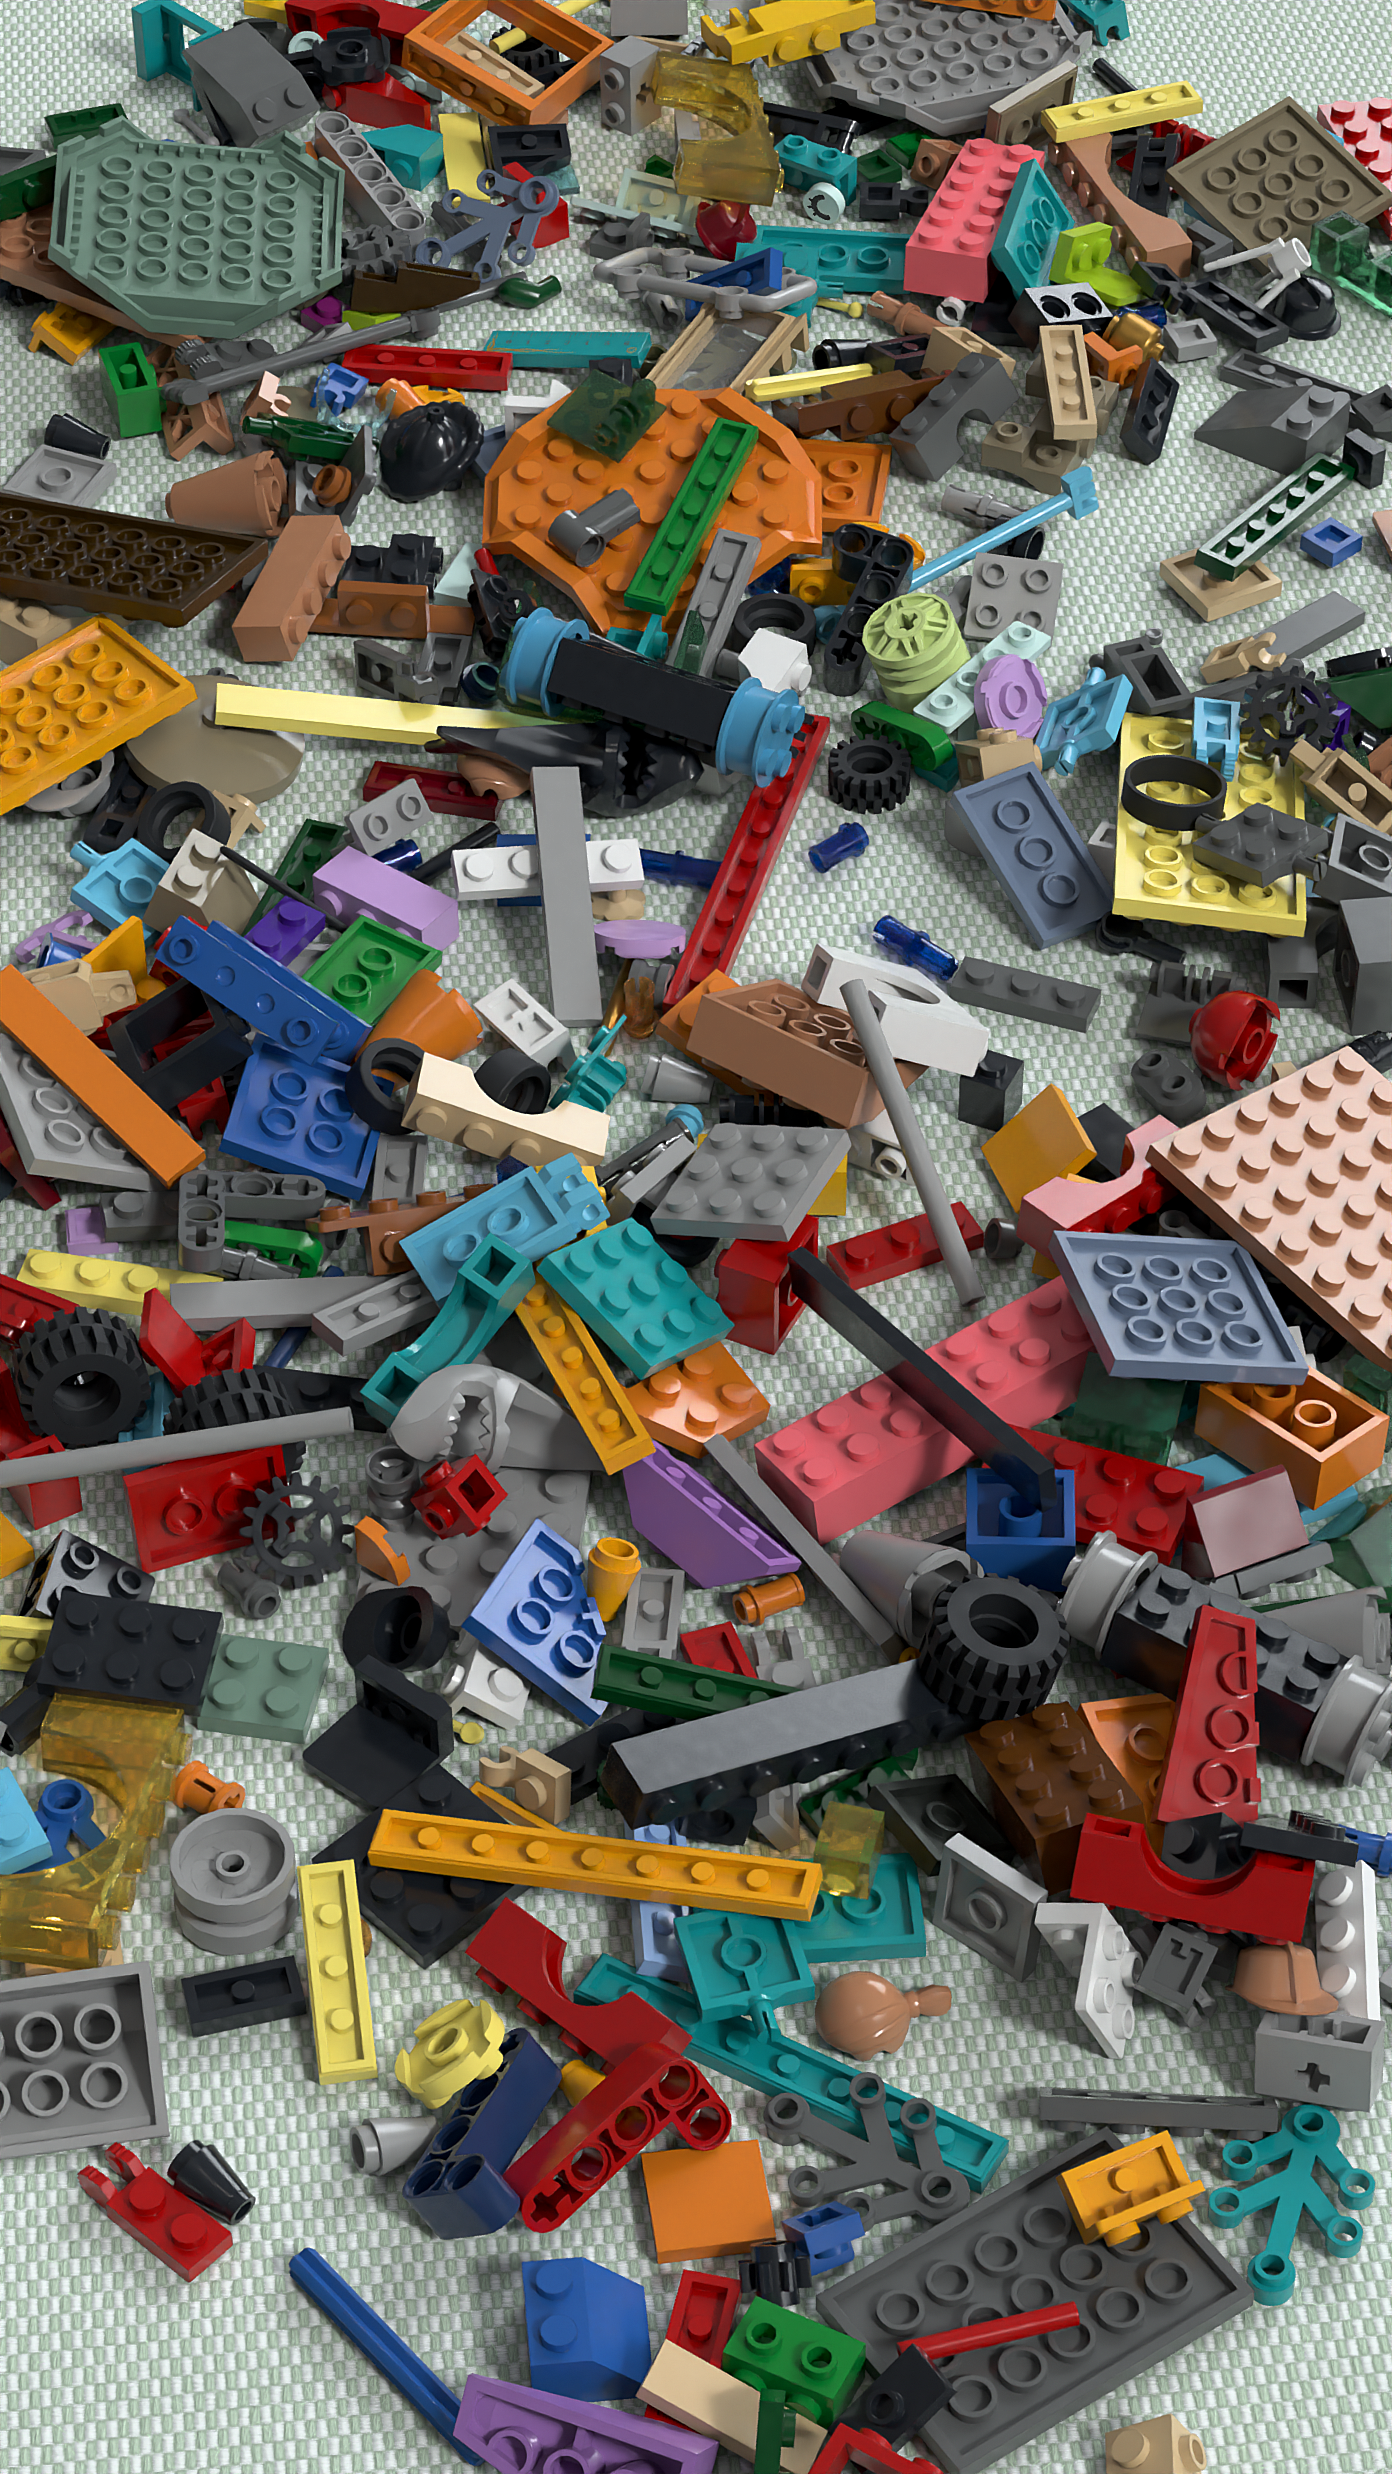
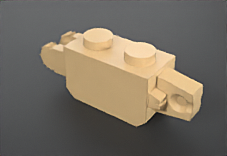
M1301 738L1289 752V758L1304 771L1299 778L1307 786V794L1328 812L1342 813L1391 836L1392 790L1344 750L1337 747L1333 751L1327 747L1320 753Z
M77 958L21 973L85 1036L94 1033L98 1027L103 1026L104 1016L136 1003V991L129 970L93 973L91 964ZM0 1026V1033L8 1034V1033Z

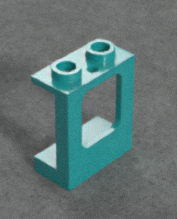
M147 0L132 7L137 76L148 82L166 72L192 87L194 110L197 112L203 110L191 80L194 73L182 54L185 49L183 25L200 34V36L188 41V48L222 33V29L173 0Z

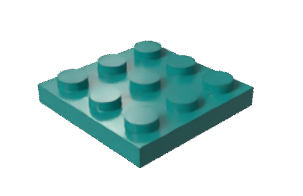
M632 1217L547 1255L536 1269L640 1380L725 1339L735 1326L722 1312L720 1305L714 1299L708 1297L688 1276L685 1268L672 1260L653 1240L651 1233Z

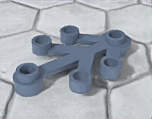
M492 169L483 170L477 177V187L481 192L490 197H495L502 193L517 199L505 207L470 198L458 189L447 191L443 196L442 205L448 213L456 217L467 214L482 220L444 242L435 237L424 239L416 249L417 262L448 267L453 256L488 237L481 260L475 264L473 272L479 273L481 284L501 277V270L497 264L511 223L523 217L517 240L509 245L508 257L518 266L525 267L530 265L536 256L532 243L541 217L551 214L559 202L558 187L551 179L545 176H535L521 183L504 178ZM495 177L494 186L486 189L487 180ZM545 192L544 200L540 204H536L537 195ZM456 197H460V205L457 208L452 209V201ZM521 247H526L525 256L517 259L518 250ZM441 251L442 255L440 260L436 264H433L432 259L434 254L436 252ZM491 266V275L483 279V270Z

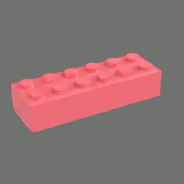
M986 138L967 139L906 244L903 290L942 297L952 296L960 300L984 303L1000 273L993 263L991 249L1020 165L1035 158L1044 171L1045 152L1033 150L1032 147L1023 144L1007 146L994 144L993 141Z

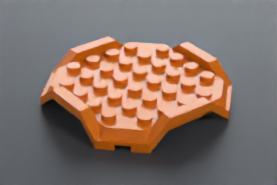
M577 387L516 429L485 476L482 548L489 549L491 555L513 554L572 598L595 634L605 638L610 626L644 632L653 613L625 607L624 594L717 417L757 426L759 438L667 616H662V632L668 634V646H672L718 528L760 538L762 547L747 585L791 553L822 555V477L789 428L731 387L700 391H687L685 389H623L621 391H608ZM621 488L626 490L640 510L641 520L607 542L600 558L588 567H580L575 564L548 538V531L552 522L561 513L567 510H575L581 513L614 490H620Z

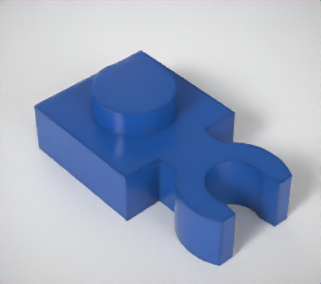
M331 362L317 378L310 406L315 408L318 404L328 405L332 408L330 416L337 417L340 415L342 407L352 409L365 394L369 379Z

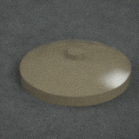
M214 675L183 676L194 685L198 699L183 707L178 713L168 716L149 727L138 737L122 743L125 759L131 769L143 782L153 786L157 791L169 784L188 781L201 784L211 793L216 790L231 798L235 793H238L255 805L276 797L294 782L302 766L305 748L304 733L215 724L217 683L257 686L241 680Z

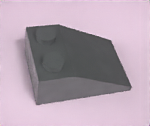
M247 21L186 48L182 52L239 148H253L284 130H287L289 133L304 127L321 108L302 74Z
M1315 385L1238 391L1194 432V439L1289 476L1317 452L1331 457L1344 444V436L1348 432L1351 399L1336 394L1330 389Z

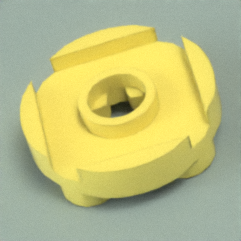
M468 1999L457 2000L444 2006L424 2020L413 2032L419 2039V2042L413 2047L410 2054L402 2047L395 2062V2076L413 2098L421 2100L428 2109L441 2107L452 2097L453 2093L465 2087L475 2078L479 2080L485 2079L495 2073L503 2062V2055L498 2049L505 2033L502 2019L487 2001L481 1999L480 2006H473Z

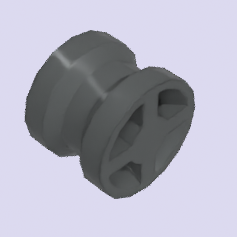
M635 959L631 965L627 981V1005L639 1007L644 1003L652 1005L657 1011H663V1000L675 974L674 965L663 963L659 967L649 966L645 960Z

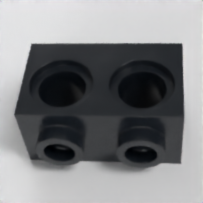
M1085 282L1024 288L1008 321L1032 354L1040 353L1039 326L1082 325L1083 335L1094 332L1102 338L1113 315L1091 285Z

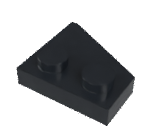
M566 123L487 127L486 139L492 170L499 173L502 177V167L513 162L519 163L533 176H547L570 165L572 153Z

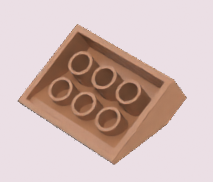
M777 978L702 995L686 1049L701 1056V1061L706 1066L721 1071L730 1070L742 1076L741 1081L745 1085L758 1090H771L783 1096L782 1101L786 1105L801 1110L810 1109L823 1115V1121L826 1124L838 1129L849 1130L853 1126L873 1121L886 1109L862 1046L852 1035L854 1026L847 1011L819 1004L806 992ZM893 1057L905 1090L930 1067Z

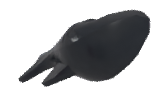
M607 719L598 720L594 723L488 729L438 726L436 734L441 738L424 744L425 751L429 753L482 756L503 761L529 776L532 767H579L582 807L603 816L618 818L660 810L673 804L696 786L705 771L699 756L670 738L666 739L642 731L643 729L629 724H620Z

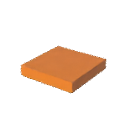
M758 2139L723 2143L709 2151L696 2150L690 2147L641 2154V2168L657 2264L751 2253L750 2245L753 2243L776 2241Z

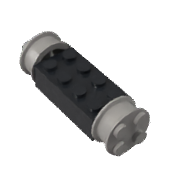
M1110 1530L1104 1533L1098 1531L1093 1536L1085 1552L1084 1559L1076 1555L1071 1560L1062 1579V1585L1068 1587L1064 1598H1061L1056 1604L1055 1613L1064 1616L1067 1622L1065 1631L1069 1633V1636L1095 1649V1657L1100 1660L1099 1664L1176 1702L1196 1608L1204 1604L1255 1620L1258 1691L1254 1693L1255 1722H1259V1745L1295 1764L1300 1757L1301 1763L1305 1766H1310L1316 1761L1343 1775V1783L1349 1788H1352L1354 1785L1362 1788L1374 1768L1376 1759L1383 1761L1392 1746V1729L1389 1728L1392 1722V1681L1362 1667L1363 1658L1356 1654L1350 1659L1340 1654L1334 1647L1326 1643L1316 1642L1290 1629L1283 1621L1266 1617L1241 1604L1233 1596L1219 1593L1191 1579L1187 1573L1181 1570L1169 1568L1161 1563L1157 1566L1158 1557L1156 1553L1148 1551L1141 1556L1116 1543L1117 1536Z

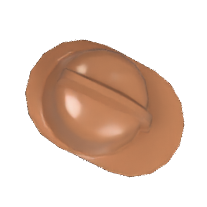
M1257 1940L1256 1945L1242 1949L1238 1955L1233 1984L1225 1986V1990L1235 1992L1249 2003L1278 2013L1322 2015L1336 2011L1339 2006V2002L1335 1997L1320 1987L1315 1957L1312 1951L1306 1947L1294 1945L1291 1941L1285 1945H1271Z

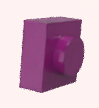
M330 295L300 311L301 325L316 333L325 325L342 323L343 311L350 310V306Z

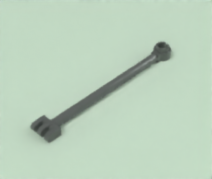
M431 307L407 311L405 314H401V317L201 379L191 380L182 378L164 384L160 393L164 400L190 406L209 400L208 394L259 379L265 371L275 374L407 332H414V337L416 338L431 337L438 334V326L441 325L439 308Z

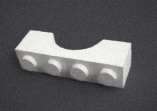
M761 628L757 630L737 658L741 684L747 678L755 677L761 681L763 688L778 693L784 689H791L796 693L799 690L803 691L807 687L812 674V667L808 662L806 644ZM686 737L678 739L676 742L685 746ZM685 746L699 756L705 770L693 789L722 799L732 783L736 784L743 775L741 773L734 772L726 776L717 771L716 751L712 750L711 753Z

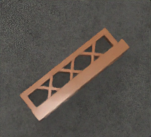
M162 343L146 357L148 364H153L157 387L173 382L174 378H178L177 380L182 378L195 380L189 374L190 366L188 364L186 366L181 365L176 360L174 354L177 348ZM169 358L165 368H160V365ZM220 391L208 394L209 400L190 406L183 404L179 414L176 416L175 414L180 403L166 400L167 412L161 413V422L169 453L177 461H180L202 441H205L221 455H226L235 447ZM187 426H193V429L183 437Z

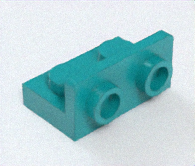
M792 134L786 136L769 151V159L781 164L782 183L808 192L814 184L825 182L833 185L842 193L845 206H849L856 200V157Z

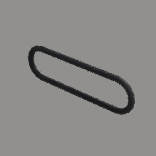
M226 846L220 847V852L279 893L326 914L325 923L343 934L349 928L245 857Z

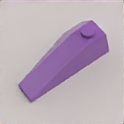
M474 2373L468 2375L453 2436L502 2474H712L720 2445L718 2440L662 2421Z

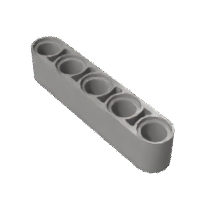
M334 111L319 114L315 120L314 150L318 159L324 156L345 170L344 197L367 227L371 224H376L382 228L386 225H391L392 231L400 228L403 229L404 235H408L410 239L412 259L416 261V249L419 243L425 239L426 217L345 114Z

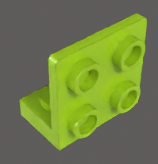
M1095 222L1060 232L1048 277L1049 280L1062 285L1088 282L1109 309H1120L1123 305L1137 304L1140 300L1147 298L1140 291L1141 287L1130 276L1103 266L1112 247L1110 241L1112 226Z

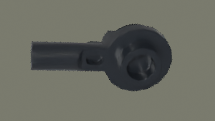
M1109 911L1097 923L1095 939L1100 947L1109 952L1119 954L1136 950L1161 962L1162 960H1168V962L1183 964L1185 961L1186 951L1153 938L1150 932L1143 930V922L1139 920H1131L1123 915L1112 914V911Z

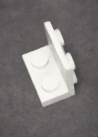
M1038 1903L1034 1924L1071 1976L1079 1979L1075 2011L1110 2059H1122L1126 2039H1130L1134 2032L1135 2018L1132 2001L1134 1987L1143 1970L1141 1954L1135 1950L1124 1934L1122 1926L1118 1925L1104 1903Z

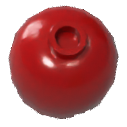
M1235 990L1219 994L1211 999L1203 1008L1197 1009L1190 1020L1188 1030L1191 1035L1190 1047L1192 1057L1200 1071L1213 1081L1236 1091L1243 1090L1240 1083L1244 1079L1253 1083L1267 1065L1277 1042L1278 1034L1270 1031L1272 1018L1280 1021V1011L1277 1003L1250 992Z

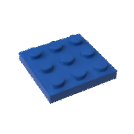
M256 1032L251 1043L254 1054L246 1059L218 1151L282 1174L315 1177L324 1183L326 1190L359 1201L365 1189L381 1132L362 1121L349 1105L345 1092L346 1074L351 1066L321 1055L315 1065L311 1066L271 1037ZM373 1075L374 1082L379 1089L391 1098L395 1082Z

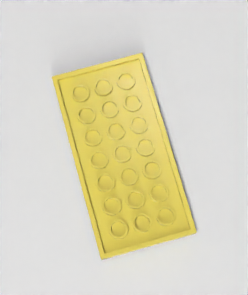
M1125 712L1119 734L1112 914L1123 915L1131 920L1149 918L1171 921L1180 926H1191L1194 924L1215 926L1228 932H1238L1241 930L1264 932L1277 938L1288 936L1304 937L1306 926V876L1292 873L1277 879L1265 888H1260L1194 860L1192 843L1205 834L1199 833L1196 830L1171 831L1156 828L1140 822L1124 809L1121 803L1126 768L1132 762L1152 755H1179L1194 759V756H1191L1192 720ZM1264 729L1271 737L1275 738L1268 729ZM1240 734V745L1237 762L1235 761L1234 776L1232 782H1227L1224 810L1220 820L1228 821L1243 812L1248 806L1254 805L1257 802L1268 805L1295 818L1305 820L1304 783L1299 778L1304 771L1289 757L1285 767L1280 766L1279 756L1275 754L1266 762L1263 761L1264 748L1259 746L1256 749L1250 750L1248 743L1252 734ZM1303 734L1300 737H1298L1295 740V742L1300 741L1301 738H1303ZM1208 761V765L1220 772L1221 762ZM1156 781L1136 786L1142 793L1169 803L1197 804L1212 799V797L1200 789L1177 782Z

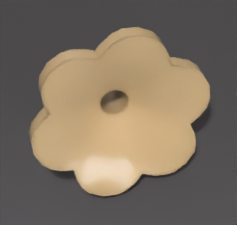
M636 889L592 892L593 918L605 919L606 922L614 920H639L644 916L643 905L646 902V896L642 891Z

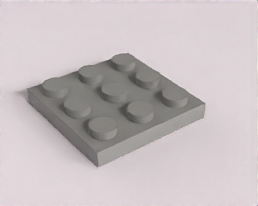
M734 1123L715 1124L650 1217L656 1234L788 1242L851 1148L852 1144L847 1130L824 1129L821 1127L737 1125Z

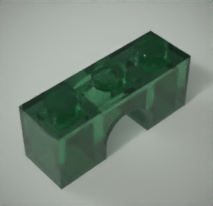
M1342 210L1312 224L1309 249L1310 267L1392 319V249L1374 258L1369 246L1370 227Z

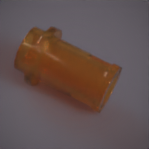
M639 976V992H635L634 977L624 983L625 1011L623 1014L627 1018L622 1028L634 1039L650 1037L654 1030H656L659 1020L658 1014L654 1011L655 984L651 979Z

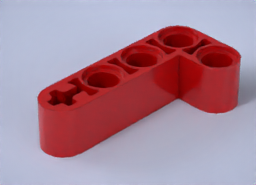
M655 2041L645 2043L631 2053L505 2171L502 2178L520 2197V2206L513 2217L533 2232H551L561 2226L664 2128L696 2150L709 2151L720 2146L728 2137L732 2126L730 2111L695 2064L663 2043ZM669 2068L667 2076L659 2083L660 2076ZM626 2108L623 2118L615 2124L617 2116ZM700 2109L698 2117L690 2124L692 2116ZM583 2149L580 2158L571 2165L573 2157L578 2151Z

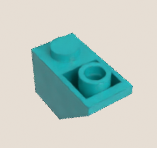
M409 124L361 133L403 187L421 192L444 169L443 134Z

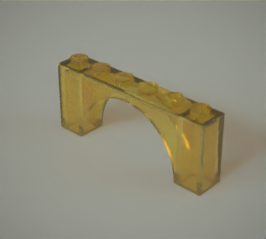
M657 51L650 83L654 104L691 112L719 125L734 136L720 140L680 139L672 173L677 194L717 200L725 199L732 202L772 207L775 192H781L784 182V169L780 168L778 164L779 151L774 150V134L769 132V117L763 112V97L758 95V80L754 79L750 64L739 63L732 65L729 61Z
M55 1693L40 1727L43 1771L69 1776L93 1786L112 1800L123 1816L114 1831L101 1844L79 1858L41 1871L9 1875L0 1874V1959L83 1970L102 1967L107 1951H115L118 1946L121 1934L122 1913H130L133 1908L137 1875H145L147 1872L151 1853V1839L160 1838L165 1820L164 1806L166 1802H174L176 1777L179 1775L180 1766L185 1767L190 1762L193 1736L190 1733H185L184 1710Z

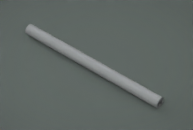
M862 979L851 980L839 988L961 1305L962 1307L975 1305L983 1301L986 1296Z
M343 1407L0 1461V1488L351 1434L354 1432L352 1412L350 1407Z

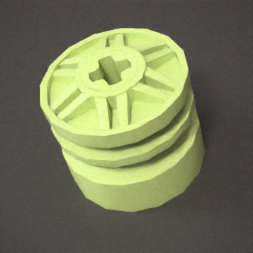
M918 592L902 595L886 602L870 616L863 629L862 642L890 705L905 713L913 714V709L971 659L947 601L935 594Z

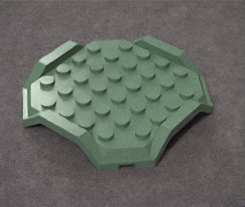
M121 115L100 125L99 135L86 140L82 135H79L57 146L55 192L48 259L55 262L74 278L113 304L148 332L234 339L316 297L320 293L341 284L343 269H341V242L345 170L324 156L317 161L306 153V144L287 130L274 135L253 148L153 140Z

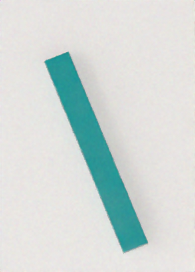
M606 1953L600 1955L573 1992L575 2004L598 2006L615 2001L632 1990L693 2037L681 2055L770 2097H775L781 2093L797 2094L806 2100L812 2115L869 2142L861 2112L852 2105L849 2091L852 2079L863 2072L783 2035L771 2043L767 2031V2044L760 2043L756 2037L757 2034L753 2021L742 2016L702 2024L692 1993L660 1978L636 1974V1967ZM884 2082L886 2101L883 2106L897 2155L920 2166L914 2139L904 2133L900 2119V2110L903 2104L917 2097ZM865 2087L858 2092V2096L872 2098L878 2091L872 2087ZM933 2105L937 2120L934 2132L944 2166L958 2170L966 2178L969 2190L981 2195L1007 2156L1009 2140ZM915 2113L910 2116L908 2121L913 2124H922L929 2117L923 2113Z

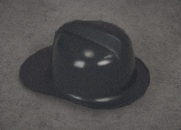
M1301 273L1299 279L1289 284L1262 309L1289 327V335L1302 340H1325L1336 335L1341 328L1342 317L1335 307V294L1331 286L1324 280ZM1270 289L1264 291V292L1259 296V299H1260L1263 295H1265Z
M408 1586L380 1589L365 1595L355 1604L348 1615L342 1634L343 1652L348 1663L353 1668L367 1655H370L384 1665L394 1666L401 1672L424 1671L438 1663L448 1643L459 1641L460 1634L450 1628L447 1612L437 1602L433 1601L431 1594L425 1588Z

